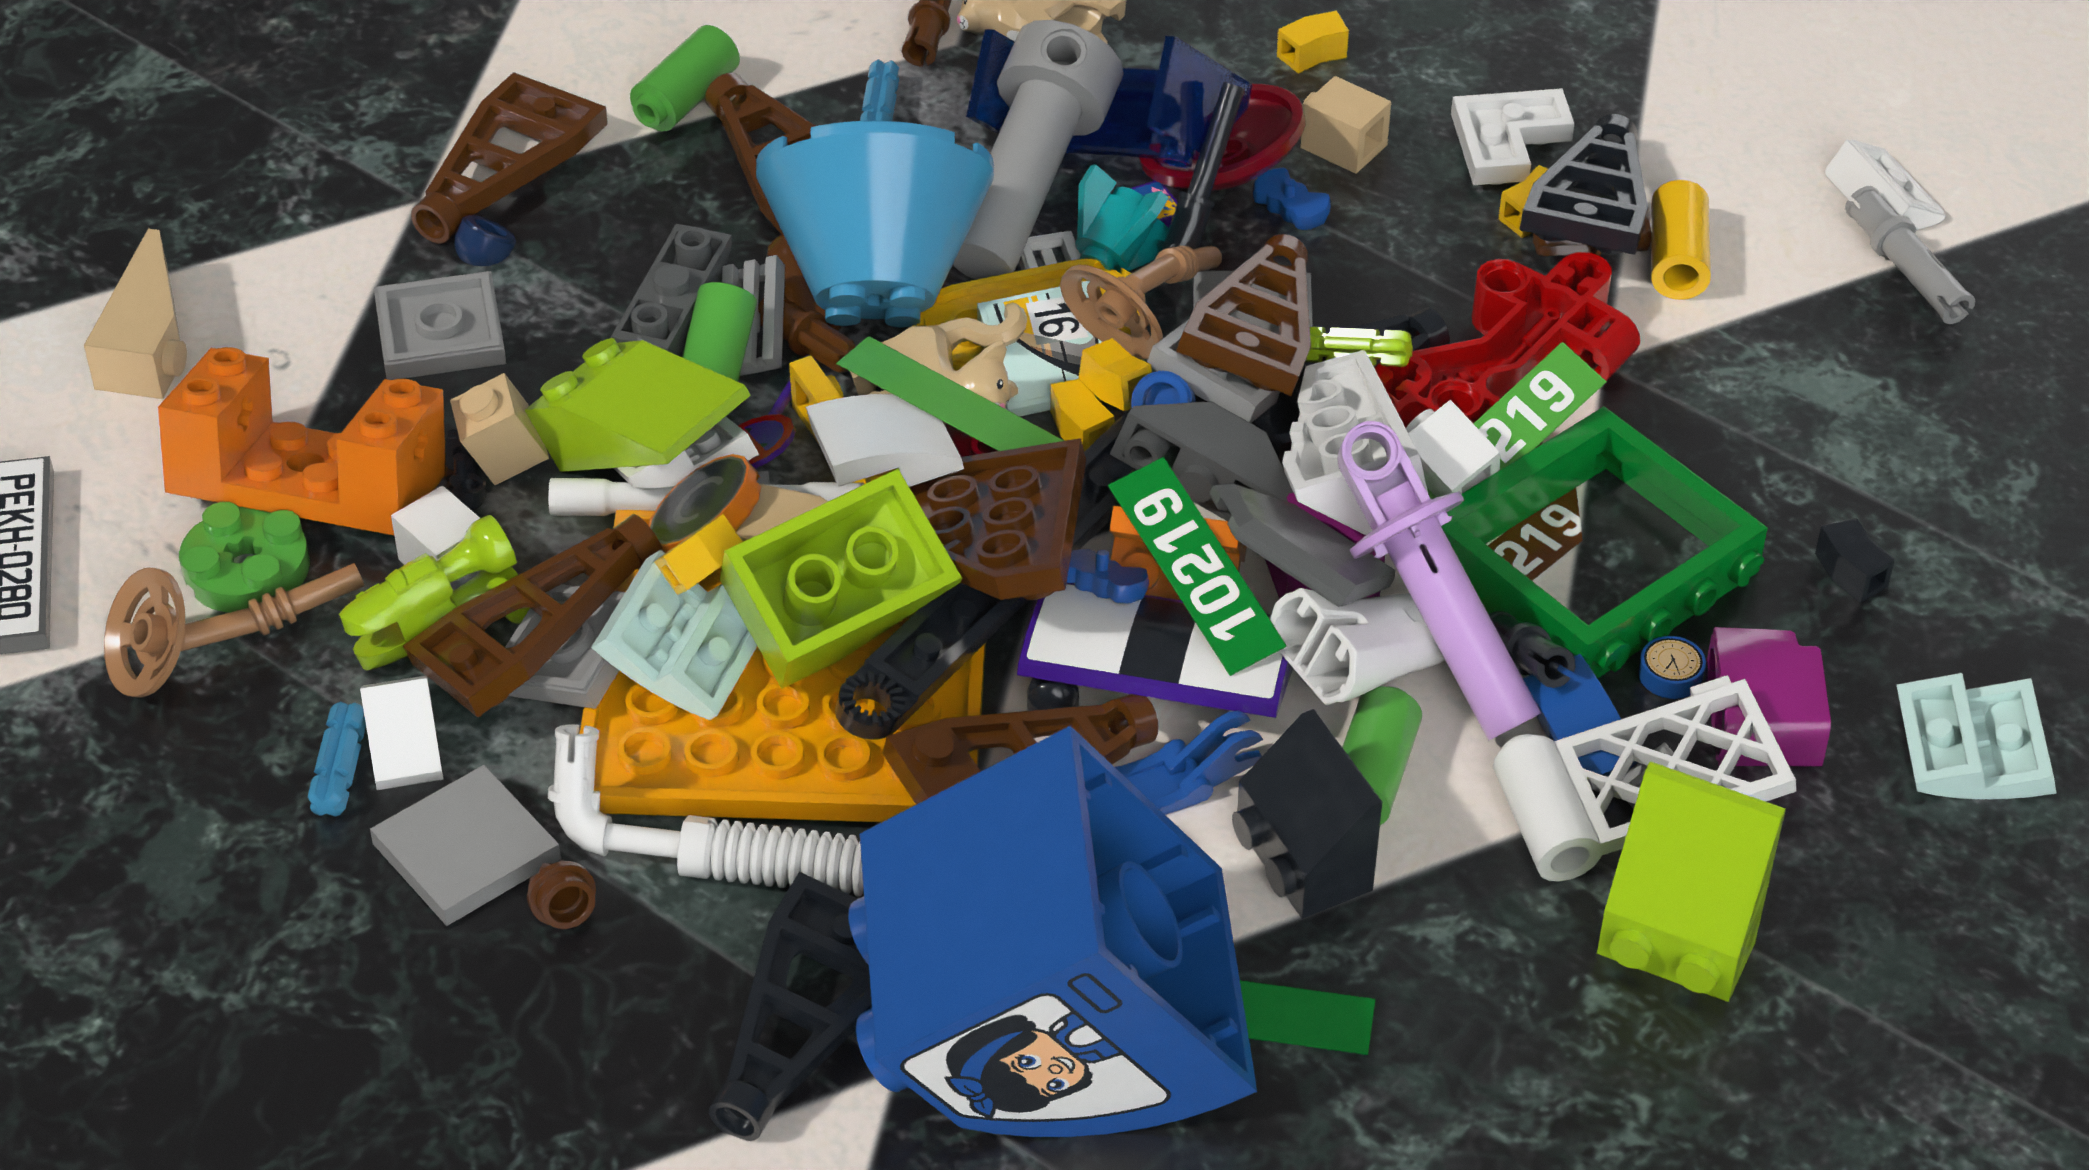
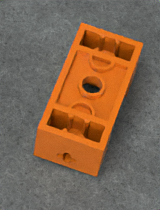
M233 347L210 348L158 406L165 493L213 502H231L239 507L271 513L277 510H289L303 519L394 535L391 515L435 490L445 476L443 389L422 386L410 379H384L342 433H332L306 428L297 422L278 423L272 421L269 358L245 354L242 350Z

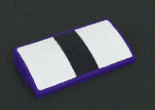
M1067 583L1066 590L1054 592L1045 598L1037 600L1022 646L1017 675L1276 718L1293 667L1278 651L1229 676L1181 600L1145 595L1142 600L1130 604L1116 603L1111 598H1100L1092 592L1078 590L1075 588V583Z

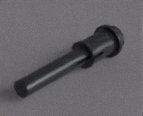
M1223 82L1187 193L1179 192V200L1165 241H1158L1157 245L1161 246L1162 250L1176 246H1188L1192 249H1197L1200 246L1211 209L1215 202L1209 200L1245 92V89Z

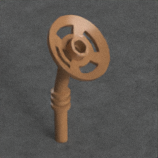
M1188 246L1166 248L1159 252L1155 261L1127 277L1118 278L1095 267L1076 265L1070 267L1062 276L1060 281L1061 293L1074 317L1095 338L1102 342L1113 338L1132 356L1138 359H1148L1152 347L1163 339V334L1156 317L1145 303L1144 294L1164 282L1171 284L1187 281L1195 277L1198 272L1217 268L1221 264L1222 254L1214 246L1192 249ZM1082 278L1090 281L1087 285L1089 298L1086 297L1083 291ZM1100 287L1106 290L1103 295L1101 293ZM1149 323L1151 327V336L1147 330V326L1149 325ZM1123 326L1130 327L1131 335L1119 330L1118 328H1122Z
M355 563L289 591L279 587L275 589V597L265 593L262 595V602L260 603L253 598L248 601L249 608L185 624L184 599L174 577L167 571L158 568L148 567L140 569L132 574L121 586L107 618L104 635V658L109 678L115 688L124 695L139 698L149 696L166 682L176 665L181 651L257 631L265 636L270 633V626L272 625L279 630L283 628L284 620L293 624L297 622L298 614L364 587L363 580ZM149 591L151 597L147 598L141 604V606L135 614L133 622L130 623L138 603L140 602L142 597ZM168 592H169V594L171 595V597H172V599H173L176 612H175L174 608H173L171 605L168 604V603H169ZM132 646L136 650L140 662L145 665L138 677L131 669L127 647Z

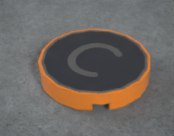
M731 454L715 458L702 465L681 480L660 502L650 519L649 527L659 539L664 553L670 551L701 527L722 514L725 515L735 531L749 517L759 500L762 486L757 482L758 478H761L759 473L744 456Z

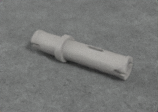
M1865 186L1854 192L1851 197L1858 202L1860 209L1852 201H1847L1845 210L1870 236L1872 249L1879 256L1888 257L1937 311L1944 323L1954 324L1964 319L1969 313L1964 310L1959 302L1962 301L1968 309H1973L1975 306L1974 296L1965 290L1917 237L1914 223L1908 217L1898 215L1880 196L1879 191L1875 187Z

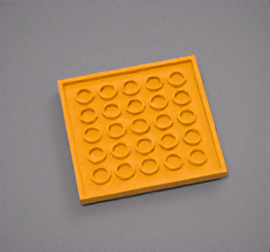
M616 510L613 528L632 514L642 518L649 526L650 519L655 511ZM722 566L698 582L707 592L722 584L720 581ZM636 569L615 591L626 592L639 570ZM906 617L840 661L781 689L757 646L719 714L711 720L690 713L664 700L619 671L596 709L584 707L579 733L583 734L585 726H591L599 730L594 790L600 791L599 810L603 814L692 815L700 817L883 822L915 806V802L882 754L886 738L869 740L852 735L840 725L835 715V705L839 691L846 678L852 677L864 665L865 660L909 618ZM986 643L893 734L944 718L981 715ZM856 700L855 707L861 706L862 713L865 709L869 711V716H872V712H877V716H879L880 711L886 713L885 708L874 700ZM979 749L969 752V755L978 767Z

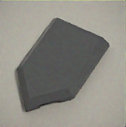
M1236 484L1213 485L1209 492L1217 509L1225 512L1228 509L1232 516L1227 524L1236 540L1338 607L1389 588L1394 581L1395 569L1378 558H1373L1374 556L1370 553L1354 559L1350 549L1355 543L1295 504Z

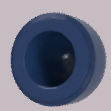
M476 215L463 217L455 235V249L458 257L465 263L474 266H490L503 261L510 255L516 244L514 235L506 228Z

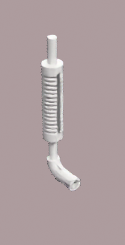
M562 725L555 729L554 784L548 788V799L554 802L556 818L566 836L582 849L602 856H606L609 850L677 858V868L680 876L707 879L713 874L715 880H722L726 876L728 882H734L738 877L740 883H747L751 878L753 885H759L764 880L765 885L769 887L773 886L775 881L779 888H785L788 882L791 886L800 871L831 887L840 889L848 895L852 890L855 897H862L864 894L860 841L858 843L856 835L851 834L845 841L843 833H837L833 839L831 833L825 831L820 838L818 831L812 830L807 837L805 829L801 828L794 834L792 827H786L782 833L780 827L774 825L769 832L767 824H761L756 830L754 823L751 822L743 828L741 821H735L731 827L729 820L723 819L718 825L715 818L688 815L683 821L681 831L612 823L611 816L603 814L599 810L600 791L594 790L599 730L591 726H585L583 734H578L579 725Z

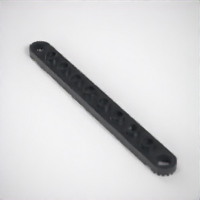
M1195 395L1196 402H1207ZM1131 409L1124 413L1084 452L1086 465L1072 551L1081 549L1111 520L1113 506H1120L1108 485L1136 471L1135 468L1110 455ZM959 583L915 612L865 660L864 665L852 677L846 678L845 683L840 688L835 705V715L838 722L846 731L863 739L878 740L892 735L1029 600L1022 597L1000 600L963 583ZM856 700H874L885 708L886 713L880 711L879 716H877V712H872V716H869V711L866 709L862 713L861 706L855 707Z

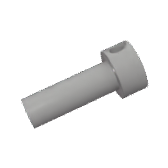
M1035 20L1022 26L997 81L999 94L1010 110L990 153L994 161V180L953 263V266L966 276L977 280L1015 271L1072 136L1087 135L1099 130L1124 74L1119 57L1108 44L1095 34L1076 25L1056 20Z

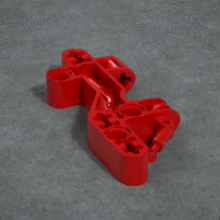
M1577 252L1564 257L1547 275H1543L1508 259H1495L1481 265L1476 276L1472 324L1476 330L1484 335L1483 337L1413 351L1412 357H1410L1408 364L1404 367L1382 366L1381 362L1375 367L1405 428L1423 411L1433 409L1435 412L1449 400L1474 424L1561 342L1566 344L1592 369L1598 364L1594 371L1607 381L1640 345V333L1634 322L1628 316L1607 304L1612 276V268L1608 261L1590 252Z

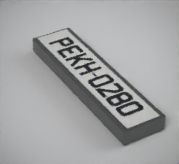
M50 456L0 461V654L50 649L54 469Z

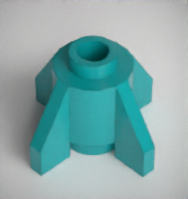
M1092 165L1079 183L1077 240L1075 245L1081 254L1080 259H1096L1101 262L1105 269L1109 271L1113 269L1120 273L1121 267L1131 271L1155 260L1162 250V247L1157 245L1158 241H1165L1169 229L1157 217L1169 197L1162 191L1148 193L1143 196L1127 187H1116L1112 194H1110L1117 182L1100 167Z

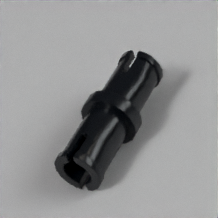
M1495 611L1488 614L1521 675H1532L1543 685L1551 688L1561 687L1570 680V677L1557 669L1561 665L1574 672L1575 658L1573 654L1565 647L1553 643L1549 634L1543 628L1530 622L1521 623L1504 611Z

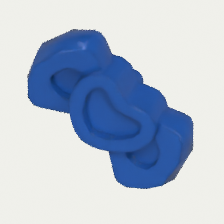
M1286 168L1270 169L1259 176L1253 184V199L1255 203L1266 204L1268 211L1280 214L1284 221L1294 223L1297 229L1311 230L1323 225L1330 214L1331 200L1329 195L1326 193L1308 192L1304 184L1290 178Z
M1092 549L1073 550L1071 553L1067 583H1075V588L1078 590L1092 592L1097 597L1111 598L1116 603L1130 604L1143 599L1148 590L1149 578L1147 570L1144 568L1122 567L1118 562L1109 560V551L1098 550L1096 554Z

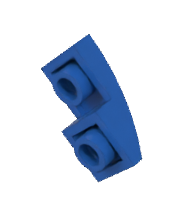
M1581 654L1574 656V672L1559 665L1557 670L1570 677V680L1561 687H1546L1532 675L1523 678L1541 714L1537 715V718L1545 735L1550 739L1553 738L1554 741L1621 720L1604 688ZM1599 750L1577 758L1583 769L1609 777L1620 756ZM1633 761L1630 768L1634 767L1638 762Z

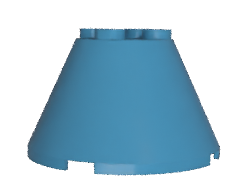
M851 121L811 127V139L787 145V137L785 136L775 139L767 144L757 156L756 178L816 304L825 310L826 322L833 325L849 326L858 324L861 319H885V323L889 326L911 327L912 325L919 324L920 313L929 309L935 303L994 180V161L990 152L978 142L973 144V151L955 144V132L946 129L906 122Z

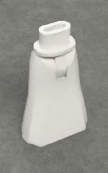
M1299 588L1281 597L1273 608L1271 622L1287 645V647L1279 652L1325 705L1345 702L1400 676L1445 661L1410 593L1362 598L1338 607L1313 590Z

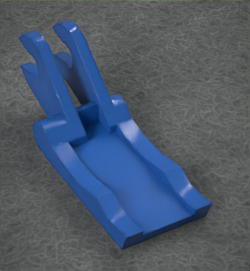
M1241 711L1227 712L1216 718L1188 745L1181 739H1175L1168 742L1152 755L1122 766H1115V768L1166 815L1207 800L1214 791L1213 787L1254 766L1262 757L1259 750L1243 752L1240 755H1236V753L1243 748H1248L1262 741L1263 738L1260 733L1253 730L1240 731L1223 736L1229 729L1237 728L1251 721L1248 715Z

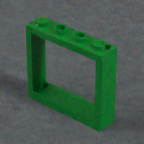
M1605 406L1462 493L1464 501L1447 512L1448 516H1452L1450 522L1441 526L1488 614L1495 611H1504L1521 623L1530 622L1540 626L1549 634L1553 643L1565 647L1573 656L1581 654L1597 679L1610 670L1614 673L1617 672L1629 657L1642 650L1648 642L1658 637L1668 636L1673 628L1691 616L1703 615L1715 604L1717 599L1735 587L1748 585L1749 578L1758 573L1760 565L1764 563L1762 554L1768 527ZM1607 469L1709 547L1588 625L1486 544Z

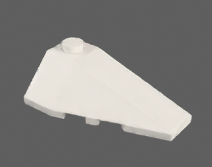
M1365 349L1306 366L1297 400L1300 411L1298 422H1292L1290 429L1291 451H1285L1282 462L1286 477L1298 502L1367 535L1372 529L1338 466V451L1347 433L1354 426L1367 421L1380 422L1390 427L1398 436L1401 445L1428 493L1420 454ZM1361 439L1352 445V458L1360 468L1367 471H1376L1385 466L1387 456L1385 449L1379 442L1373 439Z

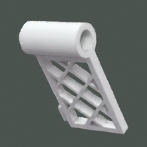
M1728 675L1690 687L1691 697L1554 742L1546 736L1532 734L1518 735L1507 741L1495 757L1493 769L1540 876L1548 881L1574 879L1593 868L1602 855L1623 848L1630 822L1610 829L1603 814L1613 797L1636 804L1640 788L1622 782L1633 761L1647 766L1651 761L1765 802L1796 792V779L1746 680L1743 679L1731 683ZM1739 705L1745 717L1737 735L1705 725L1712 713ZM1665 729L1683 735V738L1673 756L1643 747L1642 745L1648 734ZM1752 734L1757 742L1749 740ZM1697 740L1728 750L1717 771L1686 761ZM1599 750L1620 756L1609 777L1583 769L1577 757ZM1741 755L1767 763L1773 774L1751 783L1730 776ZM1592 789L1600 792L1597 799Z

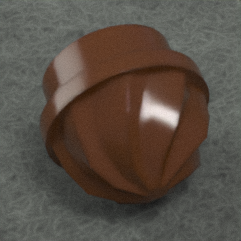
M563 859L556 863H543L539 872L530 877L527 893L529 908L534 916L545 924L559 929L576 927L583 923L594 909L595 881L589 871L579 863Z

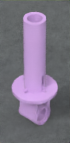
M1367 421L1354 426L1347 433L1339 448L1338 466L1372 531L1350 549L1353 558L1357 559L1373 551L1376 553L1373 558H1381L1389 554L1488 741L1541 714L1441 527L1450 522L1452 516H1448L1447 512L1464 501L1460 491L1431 500L1398 436L1390 427L1376 421ZM1361 439H1373L1379 442L1386 452L1387 460L1385 466L1376 471H1367L1360 468L1352 458V445Z

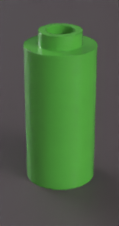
M712 25L699 27L631 89L630 101L636 118L643 125L658 131L672 129L705 98L709 85L717 77L726 73H732L737 69L740 63V55L734 41L718 27Z
M709 282L701 285L698 289L682 357L738 382L757 306L755 296L741 287L728 283Z
M1385 686L1377 687L1360 696L1342 746L1383 802L1380 825L1384 824L1390 816L1422 721V710L1414 698L1399 688Z

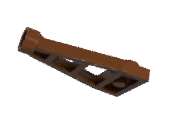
M513 72L481 101L425 191L426 196L413 207L411 219L415 228L424 238L433 243L441 244L446 242L457 232L463 217L478 213L576 155L608 124L606 106ZM502 127L542 141L520 154L490 143L497 131ZM471 162L498 171L482 182L461 175Z
M723 74L709 85L705 94L706 104L722 121L760 211L783 235L756 178L757 156L767 144L775 139L756 146L748 132L773 124L786 133L783 136L787 137V145L811 139V127L815 125L756 86L748 85L739 74Z
M1286 234L1276 235L1267 240L1263 248L1196 303L1184 328L1176 352L1192 357L1201 366L1212 369L1220 368L1246 378L1260 389L1279 391L1291 396L1311 348L1306 278L1308 252L1305 245L1296 237ZM1284 256L1290 260L1292 265H1281L1274 261L1273 257ZM1255 284L1286 296V300L1251 286ZM1238 310L1279 326V334L1230 315Z
M632 514L613 529L607 528L454 608L406 643L403 648L411 663L476 717H479L491 707L502 703L510 693L528 681L636 569L639 570L646 558L659 550L663 551V547L648 524L636 514ZM582 573L589 576L563 604L558 603L546 594L549 590ZM531 608L542 617L540 623L522 642L510 648H505L485 632L490 624L518 609Z
M1133 694L1110 700L1101 705L944 718L887 736L882 754L917 805L981 772L969 755V752L973 750L1003 747L1011 749L1016 754L1037 743L1034 738L1051 736L1071 726L1107 761L1114 764L1128 755L1131 749L1156 740L1159 729L1158 718L1152 703L1147 697Z

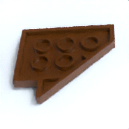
M1081 438L961 457L964 466L963 470L909 487L962 577L960 583L1000 600L1017 597L1036 600L1045 598L1054 592L1066 590L1086 465Z

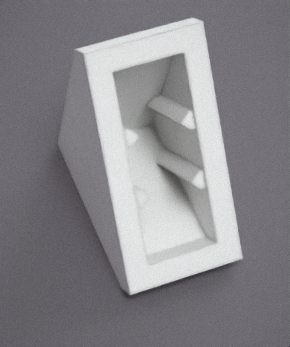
M425 675L363 685L360 691L377 790L443 780L428 677Z

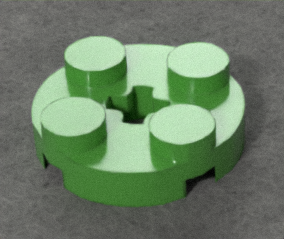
M218 502L204 510L202 514L203 521L196 524L187 533L180 546L179 562L185 584L194 590L195 598L200 603L222 612H233L249 608V600L255 598L260 603L262 602L263 594L269 593L271 596H274L276 594L275 589L279 587L289 591L301 586L310 566L307 541L302 531L300 519L297 514L289 510H277L271 513L239 507L231 502ZM255 554L254 556H248L243 563L234 562V558L240 555Z

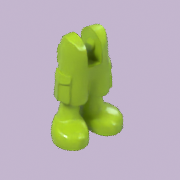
M487 515L474 521L465 532L463 540L441 558L436 560L427 553L422 554L401 568L395 569L385 578L383 583H378L366 591L358 593L356 599L342 609L339 615L345 633L350 636H361L355 643L353 651L364 670L376 669L407 657L408 655L403 648L406 643L454 608L518 575L512 567L517 563L513 548L503 529L492 515ZM480 571L475 577L455 590L452 589L450 583L468 574ZM530 608L518 609L504 617L512 623L520 624Z

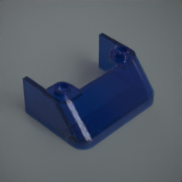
M985 29L966 117L999 134L1010 108L999 94L997 81L1015 41L994 29ZM1166 36L1159 70L1123 68L1124 75L1099 130L1087 135L1072 136L1065 153L1158 158L1159 162L1169 166L1191 168L1193 160H1198L1223 82L1245 89L1234 124L1248 109L1253 86L1250 82L1176 36Z

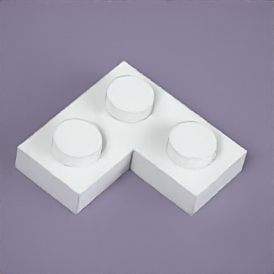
M1563 89L1454 96L1452 100L1451 116L1473 185H1500L1522 182L1530 175L1531 162L1525 145L1572 141L1574 121Z

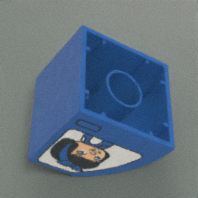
M1071 726L860 833L864 896L851 903L848 919L854 942L869 965L872 1008L859 1015L856 1023V1035L867 1067L876 1080L886 1089L892 1092H899L909 1087L960 1128L993 1134L1027 1137H1076L1144 1129L1205 1113L1257 1092L1222 868Z

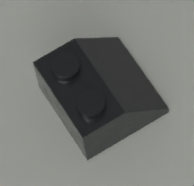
M1312 709L1302 713L1239 781L1237 811L1232 815L1234 831L1241 845L1246 850L1253 849L1264 864L1266 875L1273 891L1281 898L1286 896L1301 919L1373 891L1383 802L1316 711Z

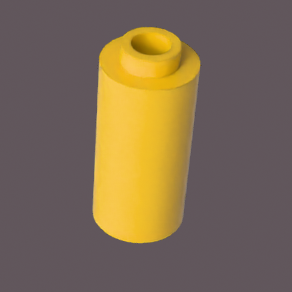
M1688 180L1667 182L1657 188L1651 198V280L1654 288L1661 295L1671 299L1684 300L1696 297L1706 290L1711 280L1709 197L1703 187Z

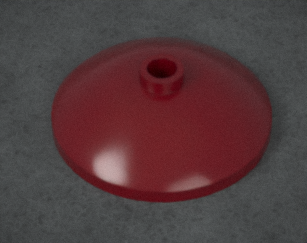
M1268 84L1236 85L1244 88L1245 92L1212 191L1225 190L1248 183L1274 167L1292 151L1300 139L1306 124L1302 103L1295 94L1287 89ZM1221 88L1196 95L1175 105L1160 115L1145 130L1138 144V157L1144 172L1150 178L1175 189L1188 190Z

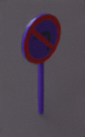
M790 380L767 415L753 418L738 425L748 433L759 455L748 460L754 468L770 462L783 453L794 439L796 433L791 418L782 415L792 399Z

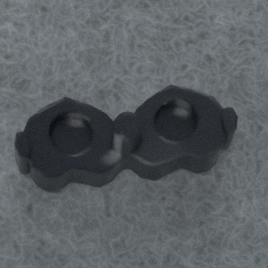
M451 429L448 431V438L445 439V479L449 483V491L470 510L480 507L486 498V482L476 475L479 465L460 442L458 431Z

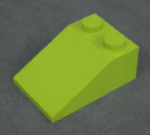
M609 338L585 351L582 355L585 362L573 372L561 373L547 381L540 389L543 395L527 407L525 412L560 472L669 464L751 395L744 384L644 340L617 343L614 338Z
M899 469L725 550L720 573L722 585L781 689L840 661L959 584L962 579Z
M1650 761L1642 779L1606 903L1597 954L1613 959L1625 967L1640 969L1678 983L1693 992L1705 993L1729 1002L1756 941L1786 809Z

